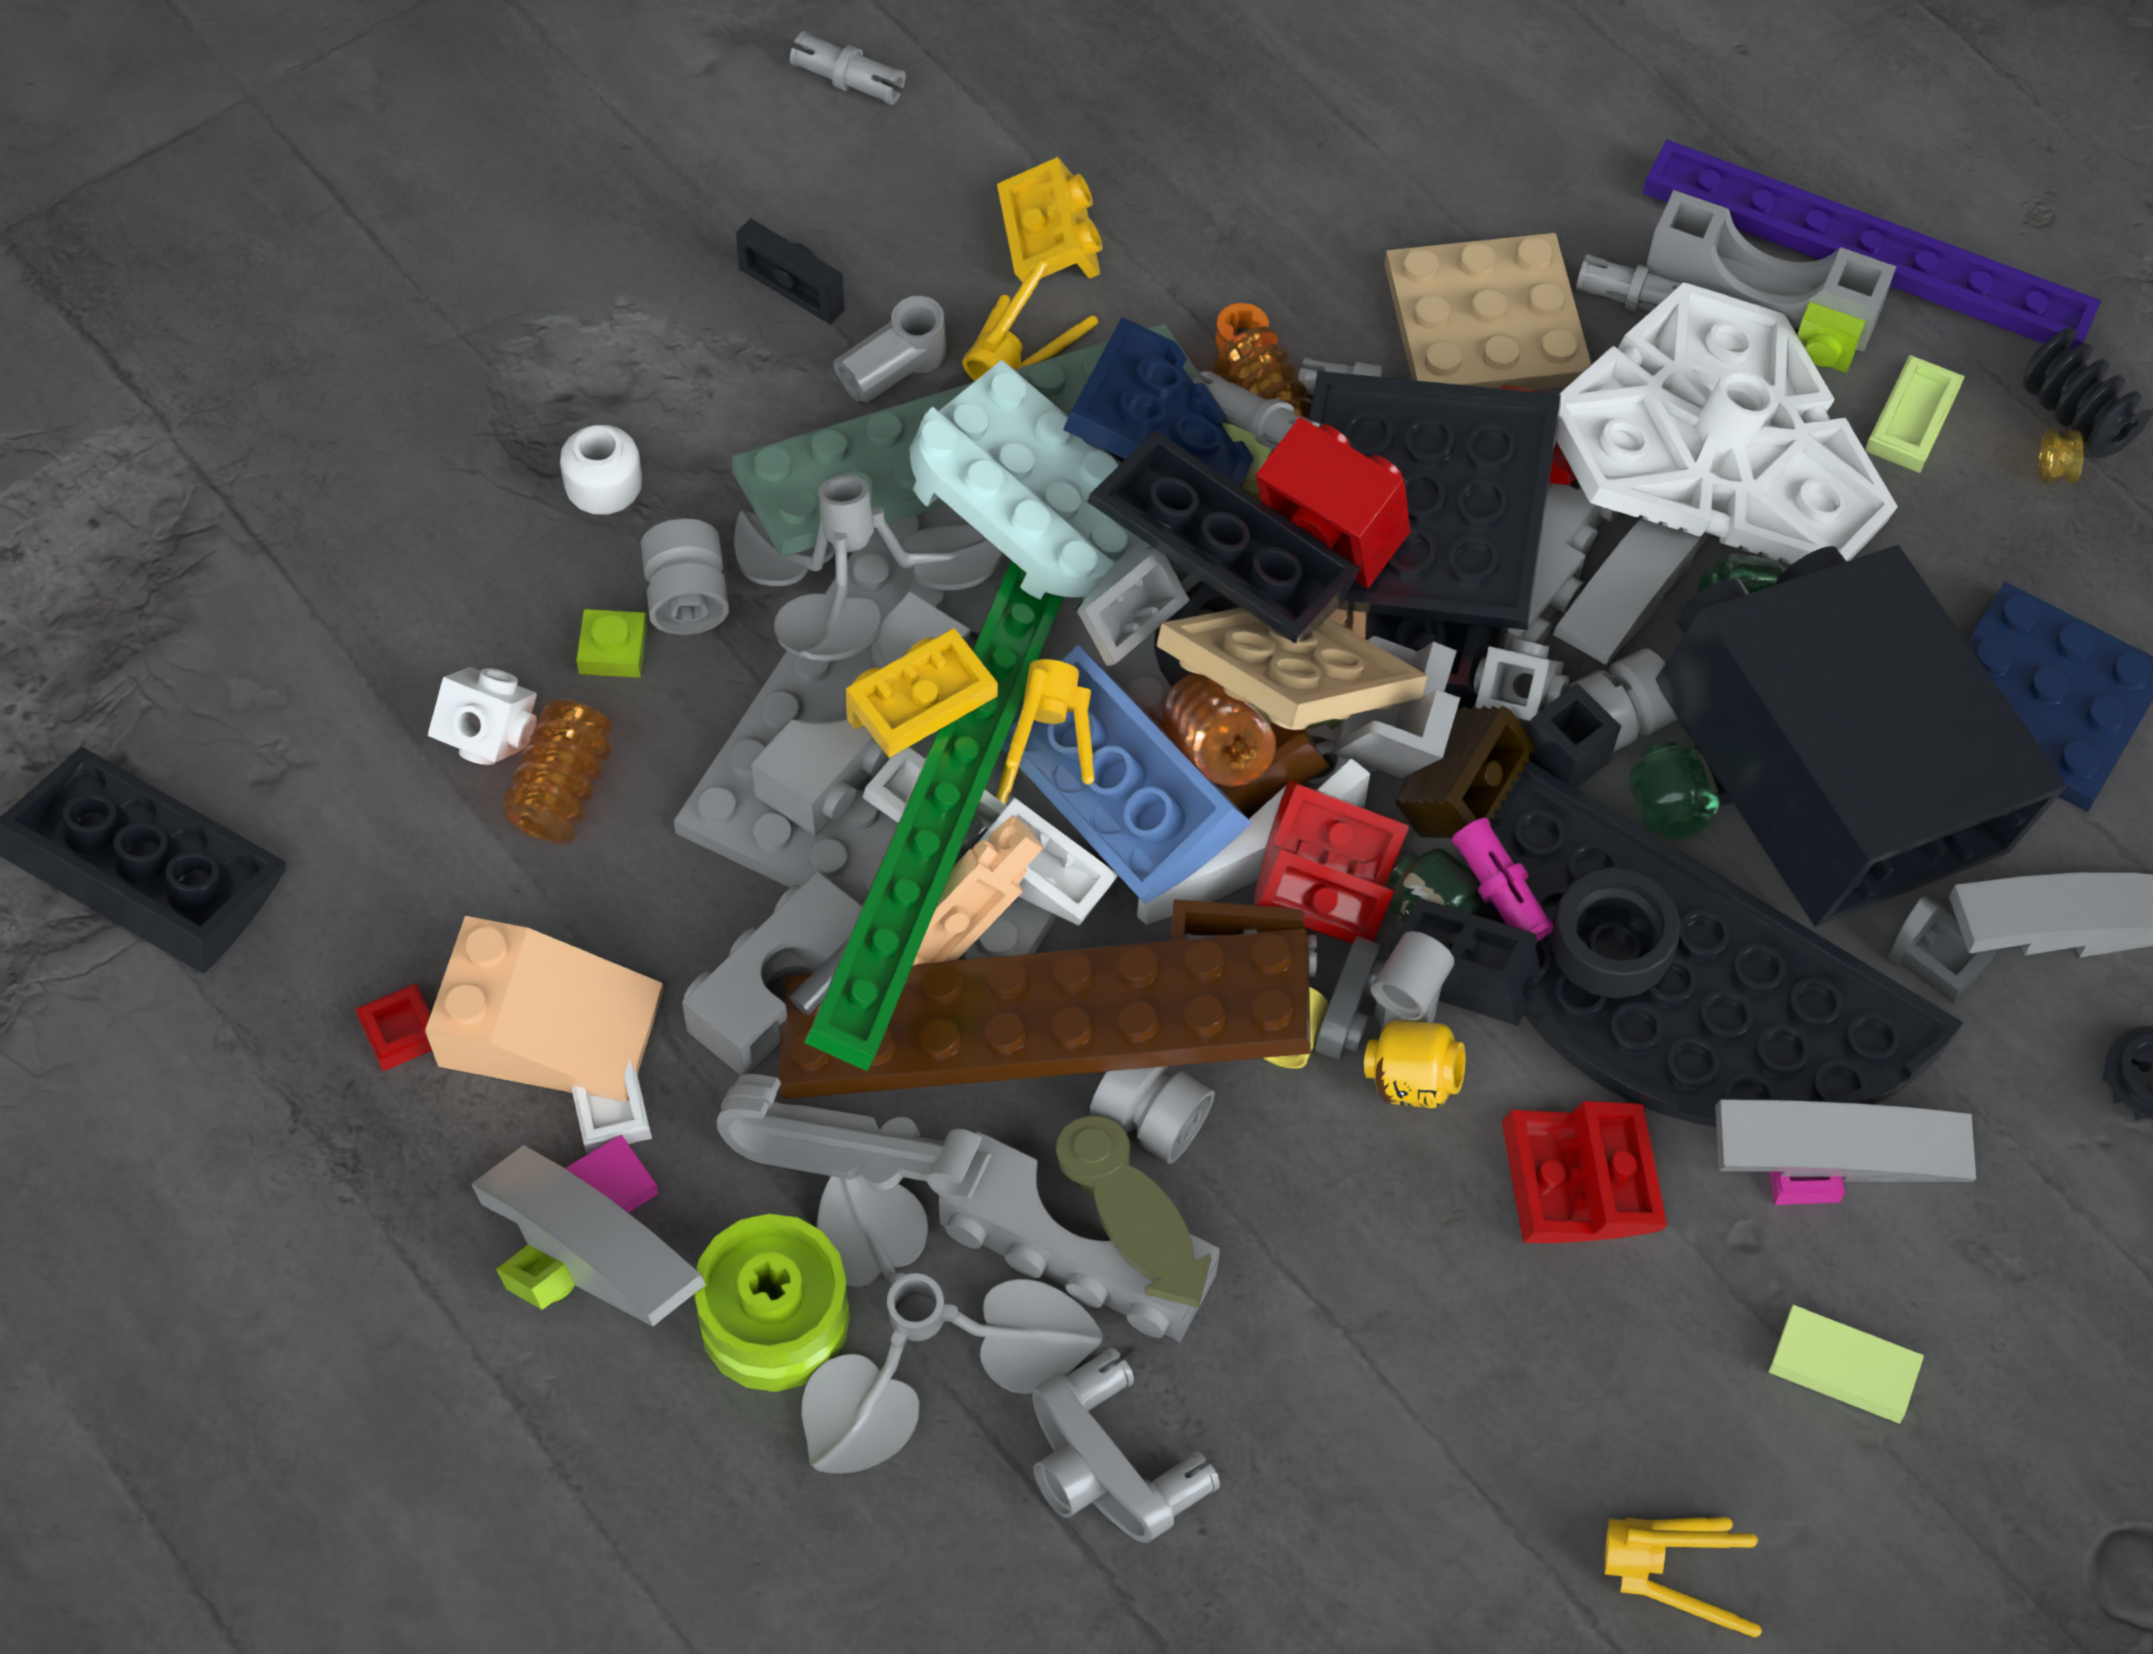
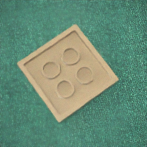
M1556 233L1386 250L1384 266L1412 380L1498 389L1502 385H1510L1531 390L1568 387L1592 365Z
M1240 607L1164 622L1161 624L1157 647L1179 659L1180 666L1185 670L1207 676L1223 686L1224 692L1228 696L1240 701L1250 702L1268 713L1269 719L1274 724L1293 730L1304 729L1308 724L1325 720L1348 719L1351 714L1368 710L1390 709L1394 704L1420 699L1423 696L1428 677L1422 671L1329 618L1309 636L1295 644Z

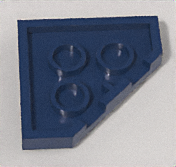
M1122 317L1072 408L1063 430L1081 438L1092 447L1102 448L1123 459H1126L1157 430L1240 487L1254 459L1243 441L1233 442L1223 428L1222 423L1226 415L1205 384H1194L1184 370L1183 366L1187 358L1178 344Z

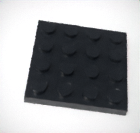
M1317 371L1309 420L1332 426L1347 438L1351 448L1368 458L1372 455L1381 456L1398 468L1404 479L1411 530L1371 586L1367 589L1354 581L1345 600L1337 609L1528 630L1561 410V395Z

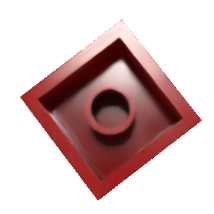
M1299 416L1255 474L1261 501L1360 567L1354 581L1367 589L1411 532L1404 479L1398 468L1381 456L1372 455L1368 458L1351 448L1347 438L1330 425L1320 424L1317 427Z

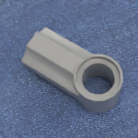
M910 296L901 300L893 309L891 322L833 360L835 373L840 378L845 390L857 403L862 401L867 404L910 373H927L937 369L944 362L947 355L943 309L938 302L925 296Z
M1410 931L1405 932L1370 987L1371 994L1377 1001L1374 1016L1380 1022L1381 1032L1388 1022L1397 1019L1434 1022L1442 984L1455 965L1454 957L1439 941L1426 934Z

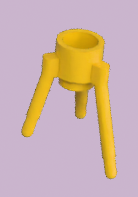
M1042 258L1037 261L1011 302L1008 295L1000 296L976 342L965 354L962 361L963 367L974 381L1001 360L1013 370L1048 360L1084 336L1085 333L1098 324L1096 316H1089L1021 362L1020 353L1023 351V346L1019 339L1008 330L1048 268V261Z
M1051 659L1035 660L1030 663L1023 708L995 796L1005 805L1009 793H1011L1034 720L1047 724H1060L1065 721L1067 713L1074 712L1082 781L1086 785L1094 782L1093 752L1088 716L1091 690L1077 686L1079 670L1068 663Z
M1626 1517L1625 1520L1609 1518L1604 1574L1622 1576L1621 1593L1645 1595L1754 1638L1762 1633L1760 1625L1648 1580L1649 1573L1663 1574L1666 1547L1752 1548L1758 1542L1756 1535L1752 1533L1721 1532L1728 1531L1733 1526L1732 1520L1728 1517L1659 1520Z

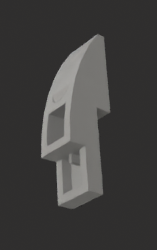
M1553 483L1548 491L1528 630L1501 627L1500 648L1510 650L1513 638L1542 645L1545 643L1552 629V624L1550 623L1559 611L1566 614L1585 588V583L1580 580L1585 556L1597 537L1598 531L1596 528L1604 519L1610 522L1614 521L1620 512L1590 503L1582 487L1576 490L1569 485Z

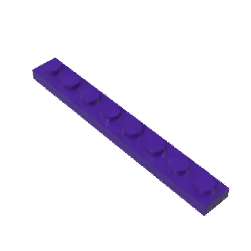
M1666 139L1645 181L1643 194L1668 203L1673 190L1728 208L1736 229L1816 259L1826 258L1841 247L1894 265L1896 269L1890 284L1891 287L2043 344L2068 327H2073L2077 331V337L2070 349L2073 350L2083 344L2101 300L1668 139Z

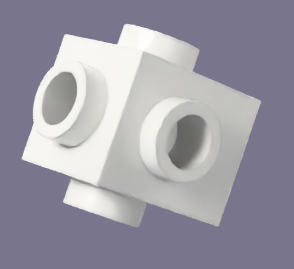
M468 667L443 677L427 736L459 748V755L468 761L484 765L494 764L520 752L529 744L537 722L536 715L532 714L537 693L518 686V679L515 676L501 670L485 668L480 671Z

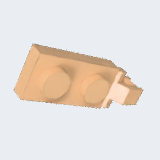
M1012 815L990 834L988 841L983 839L975 844L973 850L970 849L953 866L913 966L923 963L958 960L1023 892L1019 883L1027 872L1025 867L1043 849L1042 844L1039 843L1030 825Z

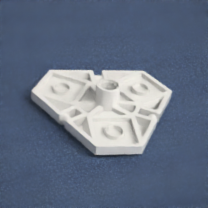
M1683 282L1625 334L1618 348L1612 346L1559 394L1561 395V410L1556 441L1586 497L1592 504L1637 518L1639 515H1642L1644 520L1657 524L1662 521L1664 526L1677 530L1681 527L1684 532L1701 537L1703 533H1708L1720 537V543L1736 548L1742 546L1743 550L1755 554L1762 552V556L1775 560L1782 558V562L1793 564L1805 555L1828 546L1837 547L1846 561L1851 560L1888 522L1898 507L1847 419L1831 420L1828 416L1827 411L1835 399L1784 313Z

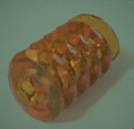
M1263 326L1244 331L1230 340L1219 351L1213 363V373L1266 400H1282L1293 406L1294 410L1292 412L1309 419L1312 399L1307 398L1308 390L1303 382L1297 380L1298 372L1293 364L1287 363L1288 354L1283 346L1277 345L1279 338L1273 328Z
M1196 673L1189 674L1176 682L1166 695L1162 708L1166 729L1173 740L1177 742L1179 747L1184 750L1186 755L1200 769L1201 773L1215 784L1229 787L1246 785L1259 778L1271 765L1276 752L1275 734L1269 723L1254 710L1250 703L1228 696L1224 692L1223 686L1205 675Z
M554 700L545 705L539 716L540 724H537L530 737L531 744L523 752L521 757L522 765L517 768L512 777L513 786L509 787L503 797V808L505 810V817L509 822L525 834L549 843L564 845L571 844L577 835L572 823L581 822L586 814L585 808L581 803L590 801L595 793L594 787L590 782L598 781L604 772L603 766L599 761L607 760L613 751L611 743L604 737L611 733L613 727L607 717L585 704L571 700Z

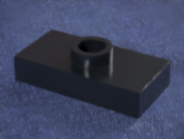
M752 218L736 232L739 270L830 325L845 310L843 273L816 258L807 247L799 243H791Z

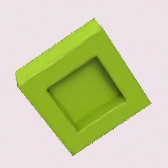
M1809 302L1797 336L1815 365L1829 367L1847 374L1866 321Z
M584 609L576 660L578 673L580 675L641 678L647 633L646 613Z
M526 1245L496 1268L506 1290L541 1310L551 1303L566 1297L575 1286L565 1263L544 1254L530 1245Z

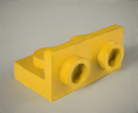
M1056 157L997 184L1014 272L1022 283L1030 274L1037 261L1042 258L1048 261V268L1041 278L1076 263L1089 279L1101 274L1096 253L1102 251L1103 246L1097 228L1088 217L1087 208L1093 205V200L1089 187L1081 174L1073 176L1059 157Z
M953 628L937 638L928 637L920 640L908 650L905 656L883 668L874 667L859 675L852 685L846 688L847 720L854 729L865 726L888 758L996 698L998 683L957 630Z

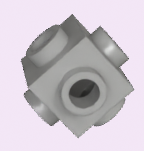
M1513 638L1510 650L1489 646L1487 657H1483L1480 660L1475 675L1474 693L1478 694L1475 707L1481 709L1482 706L1490 709L1493 705L1500 709L1503 705L1512 711L1524 730L1528 732L1532 717L1568 691L1569 677L1562 675L1565 662L1547 658L1550 646ZM1531 674L1533 679L1529 697L1525 698L1519 692L1518 683L1524 675Z

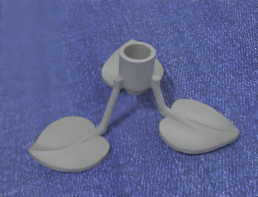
M853 475L836 476L828 479L820 486L818 493L821 521L816 544L813 548L781 557L757 514L744 510L739 512L734 532L735 555L742 573L751 581L762 585L787 586L794 584L806 575L808 569L812 571L821 570L823 564L829 561L835 554L836 591L834 597L826 594H807L787 602L778 611L774 623L776 638L784 649L799 658L807 657L808 659L818 661H832L851 657L866 649L880 632L882 625L881 611L877 602L869 598H846L848 593L847 552L864 548L868 544L874 528L877 529L898 564L904 568L914 567L916 581L928 588L960 590L976 586L994 573L1005 555L972 525L937 526L922 529L906 537L901 547L885 522L883 508H871L868 483L864 479Z
M863 1174L852 1180L830 1177L821 1198L817 1229L825 1233L840 1253L847 1286L855 1288L866 1286L883 1273L887 1282L892 1285L887 1296V1306L890 1322L895 1331L891 1336V1345L886 1361L880 1371L870 1359L862 1355L847 1354L827 1360L810 1377L802 1398L801 1415L808 1445L809 1462L815 1470L838 1474L862 1471L886 1461L904 1447L915 1431L919 1419L920 1403L917 1393L912 1387L904 1382L891 1379L897 1369L907 1340L923 1341L931 1338L940 1330L944 1321L952 1322L971 1335L985 1337L980 1350L981 1363L985 1372L1000 1387L1020 1394H1032L1034 1388L1056 1374H1062L1066 1377L1100 1346L1102 1332L1084 1307L1064 1292L1039 1281L1016 1279L993 1287L986 1294L983 1304L986 1324L977 1323L959 1312L955 1305L944 1304L942 1290L934 1279L919 1273L905 1275L904 1273H897L894 1267H904L913 1263L920 1256L926 1244L928 1235L927 1215L917 1197L900 1184L885 1191L872 1189L867 1184Z

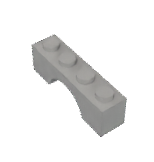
M1673 190L1655 229L1646 267H1650L1649 273L1662 276L1663 278L1689 283L1784 313L1791 326L1798 330L1809 302L1865 320L1866 322L1856 349L1864 352L1896 269L1894 265L1841 247L1828 257L1812 262H1792L1775 258L1758 250L1742 237L1732 221L1728 208Z
M909 591L882 620L880 632L871 643L873 668H883L905 656L908 650L920 640L928 637L937 638L953 628L957 630L970 647V629ZM792 719L751 763L755 797L816 836L830 819L837 821L848 811L854 801L856 790L870 775L875 777L890 758H888L865 726L854 729L847 719L824 724L807 723Z
M977 1131L976 1134L982 1137L977 1151L988 1152L991 1154V1157L970 1201L955 1202L939 1196L940 1225L945 1227L946 1232L964 1246L977 1249L982 1245L1005 1256L1007 1263L1021 1274L1032 1278H1039L1041 1275H1044L1064 1285L1066 1291L1074 1299L1087 1306L1099 1308L1103 1304L1125 1315L1127 1321L1135 1329L1148 1336L1161 1338L1163 1335H1166L1181 1342L1198 1307L1146 1295L1144 1287L1154 1281L1144 1277L1131 1266L1111 1241H1096L1079 1237L1065 1230L1051 1218L1042 1205L1037 1190L1038 1160ZM1190 1234L1193 1243L1194 1261L1211 1253V1263L1200 1302L1201 1305L1216 1277L1220 1248Z

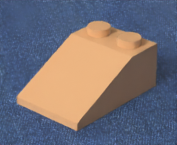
M465 916L425 1032L438 1067L572 1093L571 1087L577 1086L585 1088L586 1093L589 1095L628 1102L629 1097L624 1079L627 1065L630 1059L632 1069L634 1071V1068H636L638 1075L664 986L659 981L533 929Z

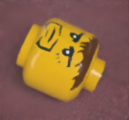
M1392 1020L1384 1027L1379 1040L1370 1039L1368 1041L1364 1057V1073L1366 1078L1375 1079L1377 1092L1386 1103L1437 1108L1446 1102L1450 1094H1458L1461 1090L1466 1064L1465 1046L1463 1042L1455 1041L1453 1032L1446 1024L1416 1020Z

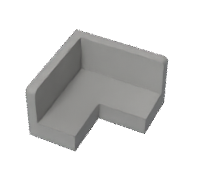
M1373 636L1368 639L1369 642L1428 675L1423 696L1420 699L1394 704L1390 709L1368 710L1351 714L1348 719H1342L1332 753L1349 760L1352 758L1360 764L1398 778H1403L1443 758L1460 701L1459 697L1444 692L1457 650L1432 642L1421 650L1414 651Z

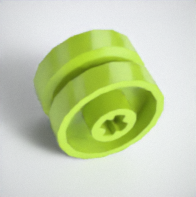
M770 1213L741 1219L713 1238L699 1258L696 1269L702 1275L706 1285L694 1294L706 1353L722 1374L746 1388L778 1392L806 1385L816 1369L827 1360L837 1357L845 1346L850 1313L847 1299V1280L840 1253L823 1231L798 1217Z

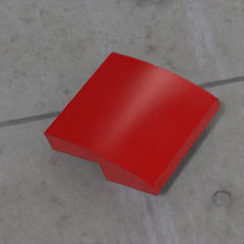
M1288 780L1266 844L1253 905L1301 909L1304 911L1303 927L1351 944L1354 943L1357 936L1374 941L1394 893V890L1387 887L1386 884L1410 826L1397 819Z
M1583 1101L1572 1113L1511 1110L1501 1121L1523 1243H1573L1617 1239L1662 1231L1667 1226L1643 1104Z

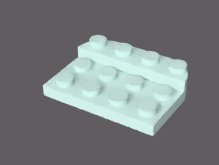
M1001 360L941 410L937 411L932 407L925 414L909 449L911 468L917 480L913 491L927 507L938 498L943 500L1027 574L1020 588L1039 600H1041L1044 592L1063 597H1083V600H1085L1094 586L1114 563L1139 539L1132 532L1087 503L1090 493L1122 462L1112 453L1102 448L1092 447L1081 438L1064 431L1068 416Z

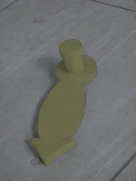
M1086 1116L1076 1119L1064 1127L1057 1138L1056 1157L1059 1167L1070 1180L1076 1182L1079 1191L1088 1197L1094 1198L1100 1222L1111 1242L1125 1260L1144 1277L1154 1281L1144 1287L1145 1294L1199 1308L1211 1263V1253L1194 1261L1193 1243L1187 1225L1175 1204L1161 1187L1145 1173L1129 1166L1130 1141L1126 1131L1116 1121L1103 1116Z

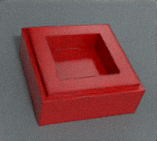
M417 983L355 1008L360 1024L382 1072L432 1051L425 1032L431 1013Z

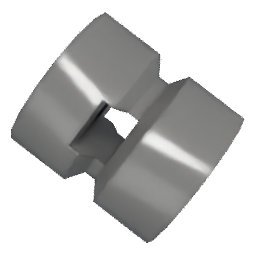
M684 518L663 522L647 531L640 543L645 579L650 583L646 590L650 622L658 630L676 635L699 634L711 630L722 623L729 613L725 577L721 573L723 563L717 530L712 525L701 520Z
M1640 649L1613 662L1609 667L1608 673L1605 670H1597L1568 685L1569 690L1578 683L1621 725L1613 753L1633 744L1638 738V733L1641 735H1651L1679 720L1660 692L1655 680L1665 662L1657 653L1650 649Z
M1168 1066L1107 1071L1093 1096L1090 1105V1115L1103 1116L1116 1121L1126 1133L1135 1129L1139 1145L1166 1163L1172 1164L1184 1153L1203 1125L1214 1101L1215 1091L1182 1071L1168 1076Z

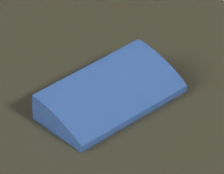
M1077 645L1062 662L1068 663L1079 670L1078 687L1091 690L1088 716L1093 752L1094 782L1086 785L1082 781L1074 712L1067 713L1065 721L1060 724L1033 721L1019 768L1143 902L1148 903L1203 867L1233 842L1252 822L1103 666L1081 646ZM1024 699L1020 702L1002 746L1007 755L1023 708Z

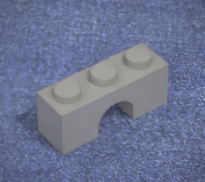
M818 871L802 887L795 885L788 889L778 901L774 914L758 929L750 928L746 930L733 944L729 957L712 973L706 971L700 974L688 987L682 1001L687 1032L739 1075L749 1074L780 1043L782 1024L787 1020L786 1004L768 990L770 984L778 977L791 972L813 974L850 936L862 906Z

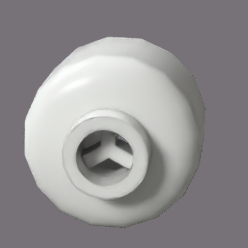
M591 425L579 429L568 437L561 450L560 467L564 488L569 500L580 510L596 515H609L619 512L632 504L638 496L642 484L640 456L633 438L624 430L611 425Z

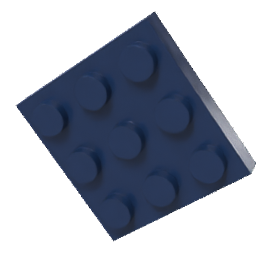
M2004 582L1967 643L2067 784V787L2058 797L2089 812L2153 702V656Z

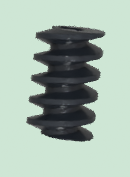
M2068 327L2053 336L2031 357L2025 370L2024 388L2031 394H2039L2040 404L2047 410H2055L2056 420L2063 426H2071V434L2077 441L2082 443L2088 442L2087 449L2091 456L2098 459L2109 457L2121 451L2143 430L2149 422L2153 411L2149 409L2136 415L2133 411L2140 403L2142 395L2138 391H2132L2119 398L2117 395L2125 385L2126 379L2122 375H2115L2103 382L2101 379L2109 369V362L2101 358L2087 366L2085 363L2093 353V346L2090 343H2084L2071 350L2070 347L2077 337V331L2073 327Z

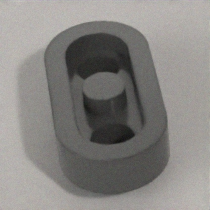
M1360 936L1355 938L1326 1011L1315 1046L1316 1053L1340 1061L1346 1049L1358 1052L1370 1015L1360 1011L1367 994L1373 996L1370 987L1387 962V959L1380 957L1382 944Z

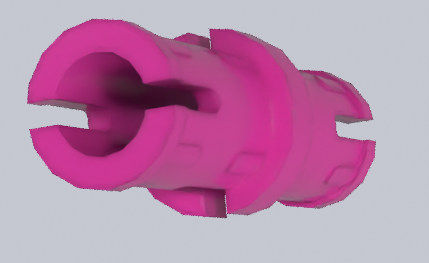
M1481 818L1470 823L1452 837V843L1458 847L1481 884L1478 889L1481 898L1485 903L1492 902L1506 925L1535 933L1538 941L1553 931L1555 926L1553 921L1549 920L1525 882L1528 878L1527 871L1520 863L1514 865L1490 827V822L1487 818Z

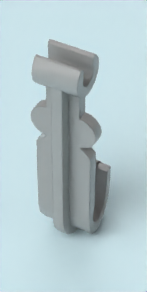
M759 1074L740 1075L735 1085L729 1088L721 1104L722 1110L716 1120L717 1130L724 1142L745 1158L762 1164L850 1180L863 1174L867 1184L877 1191L891 1189L905 1177L927 1181L933 1191L948 1200L967 1202L971 1200L991 1157V1154L988 1152L977 1151L982 1137L968 1130H950L945 1141L922 1138L916 1124L907 1117L893 1118L879 1129L874 1117L774 1102L781 1085L777 1077Z

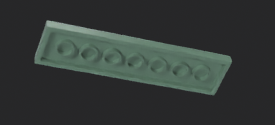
M1166 324L1149 328V330L1176 342L1187 358L1183 368L1192 380L1196 377L1205 382ZM1109 341L1018 368L1014 371L1069 417L1072 408ZM972 383L732 456V473L780 556L785 557L815 547L821 521L818 491L825 481L836 476L853 475L864 479L869 486L871 508H883L884 519L887 524L947 505L938 498L927 507L913 491L917 480L911 468L909 449L925 414L932 407L937 411L941 410Z

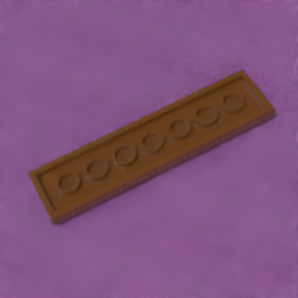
M1303 928L912 965L876 1056L867 1071L804 1043L820 1004L810 1015H806L793 1004L790 996L812 974L786 976L784 1003L786 1004L787 1020L782 1023L777 1078L781 1082L779 1091L782 1098L794 1099L1311 1054L1309 945L1306 931Z

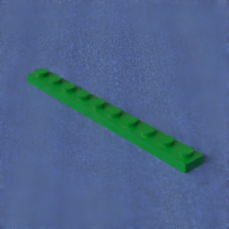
M1012 560L1003 576L972 649L997 681V697L937 731L804 1042L865 1071L869 1069L876 1056L1026 689L1030 663L1038 660L1063 600V596L1044 592L1041 600L1025 592L1020 586L1027 573Z

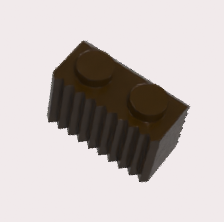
M1493 705L1490 709L1482 706L1481 709L1475 706L1471 709L1465 706L1462 709L1457 708L1443 758L1414 772L1410 779L1403 784L1395 804L1420 837L1452 838L1462 828L1478 819L1487 818L1490 822V819H1495V810L1501 809V800H1507V791L1512 790V781H1518V772L1524 771L1523 762H1529V753H1535V744L1512 711L1503 705L1500 709Z

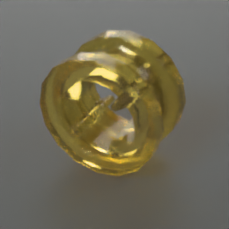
M2047 429L2042 436L2039 451V471L2042 481L2044 483H2053L2057 477H2063L2064 482L2067 484H2075L2078 482L2083 465V440L2080 431L2069 430L2065 436H2059L2057 430Z

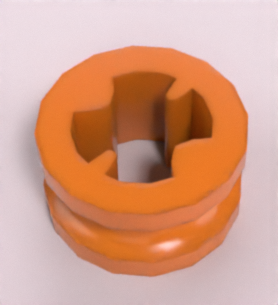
M1236 303L1224 308L1217 318L1215 344L1218 351L1225 358L1234 362L1244 363L1260 357L1267 346L1269 328L1267 315L1259 307L1249 303ZM1238 328L1250 330L1247 331L1245 338L1233 335L1237 334Z

